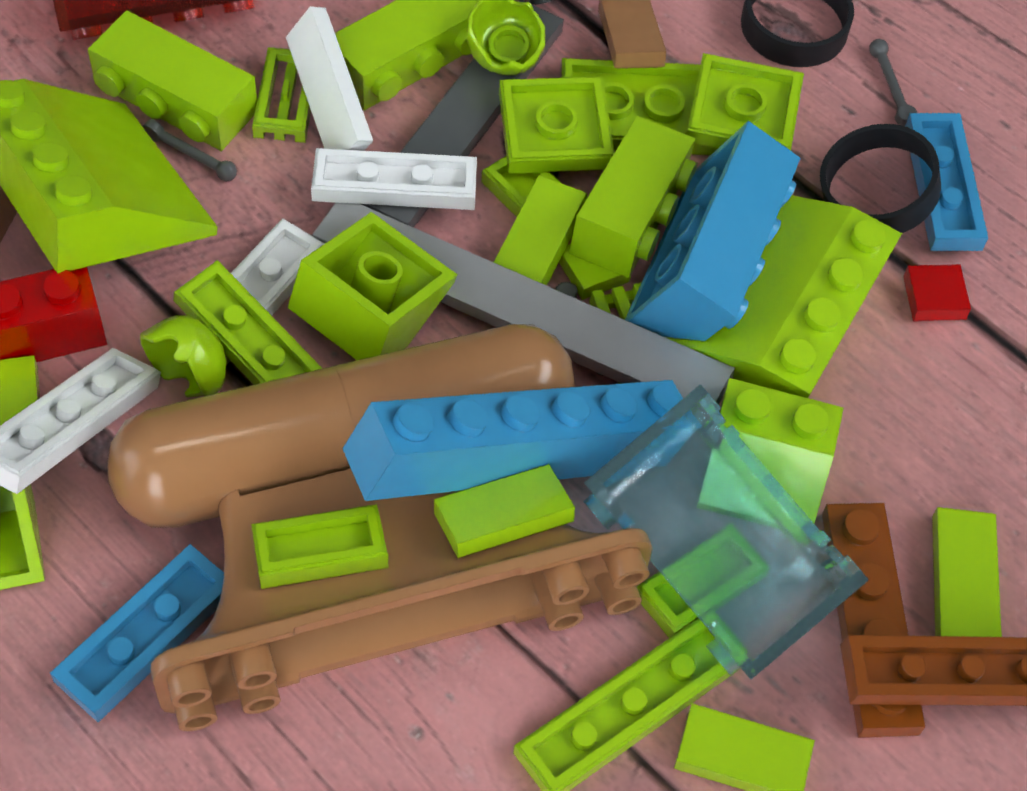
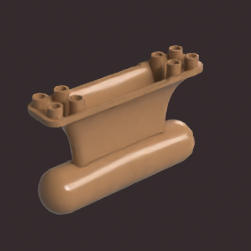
M510 324L148 409L124 421L110 443L108 455V483L116 500L124 510L151 528H176L220 517L223 530L225 553L224 580L220 601L212 621L197 639L164 651L151 663L150 672L160 707L165 712L176 713L180 730L195 731L212 725L217 720L215 705L237 699L241 701L243 712L248 714H257L271 710L281 702L278 688L299 683L300 679L511 621L521 623L545 616L550 630H565L583 620L584 615L580 606L602 600L609 615L629 612L641 604L642 599L637 586L649 577L648 564L653 550L648 534L642 529L626 528L612 532L592 533L564 524L457 558L434 515V499L459 491L365 501L343 452L344 445L371 402L576 387L571 357L557 337L533 324ZM374 504L378 505L388 553L389 568L261 589L251 524Z

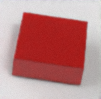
M961 264L907 266L903 279L913 321L967 319L971 306Z

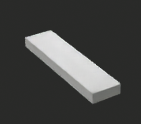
M112 348L0 425V486L15 494L21 492L155 391L159 385L161 372Z

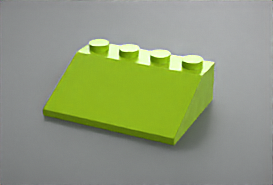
M27 79L14 81L0 80V186L57 273L65 270H77L217 235L218 226L126 104Z
M792 195L779 210L777 218L781 220L780 228L769 244L764 247L761 258L765 260V265L758 278L747 289L744 298L749 301V305L740 321L731 329L724 326L706 341L665 338L734 367L733 379L808 398L902 233L855 207Z

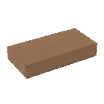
M599 0L598 12L614 68L665 67L667 51L650 0Z

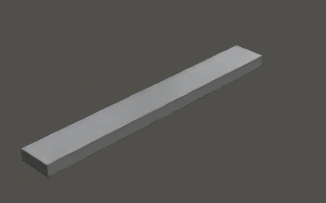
M335 203L312 234L313 237L323 243H327L372 212L458 274L455 283L441 300V303L495 327L510 324H533L556 336L571 357V361L622 384L673 380L691 414L709 422L721 401L729 378L733 379L734 367L361 204Z

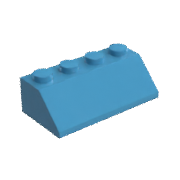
M748 121L698 166L686 191L682 192L674 215L665 229L625 320L663 337L706 341L724 326L728 329L733 328L748 308L749 301L744 298L748 287L758 278L764 268L765 260L761 258L764 247L769 244L780 228L781 220L777 218L779 210L789 200L796 188L797 183L792 178L800 157Z

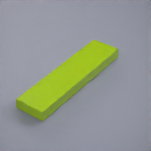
M709 610L514 745L513 754L541 791H570L747 665L750 655L717 616Z

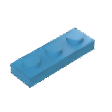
M910 113L905 127L923 135L934 147L939 160L941 177L940 198L932 213L924 220L930 251H983L988 240V233L961 114ZM910 152L920 197L930 183L932 171L924 160Z
M189 544L50 672L54 683L95 721H101L151 673V663L159 654L182 644L216 611L220 601L224 572Z

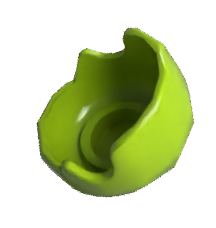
M478 0L468 15L467 43L473 58L483 68L500 75L514 76L525 73L536 65L545 49V25L536 11H534L530 2Z
M175 315L140 333V343L153 367L161 372L160 376L164 380L184 378L189 381V388L185 391L186 397L208 396L216 394L221 390L226 377L224 348L218 337L198 319L188 315Z

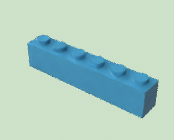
M673 380L392 400L370 403L344 445L343 452L364 500L372 501L462 491L548 464L558 480L660 469L668 464L697 429L698 425Z

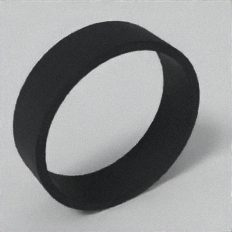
M745 0L741 28L747 42L765 58L791 67L816 66L836 57L846 44L854 18L852 0H822L835 11L840 19L842 29L836 35L819 42H795L771 33L757 20L752 10V5L757 0Z
M875 124L856 129L843 136L830 148L821 165L820 184L825 202L840 204L831 195L830 186L836 172L849 159L871 149L898 148L914 153L926 162L932 171L930 183L923 194L910 205L891 213L867 215L904 233L918 226L932 213L941 193L940 168L934 147L923 135L901 125Z

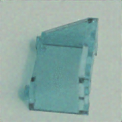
M700 384L584 482L592 494L583 502L607 530L618 522L623 529L640 528L648 534L653 549L650 561L715 637L706 647L730 675L741 668L752 680L869 579L848 555L843 556L833 545H827L831 541L828 535L823 530H819L738 436L740 433L733 425L728 428L724 426L726 420L719 412L721 407Z

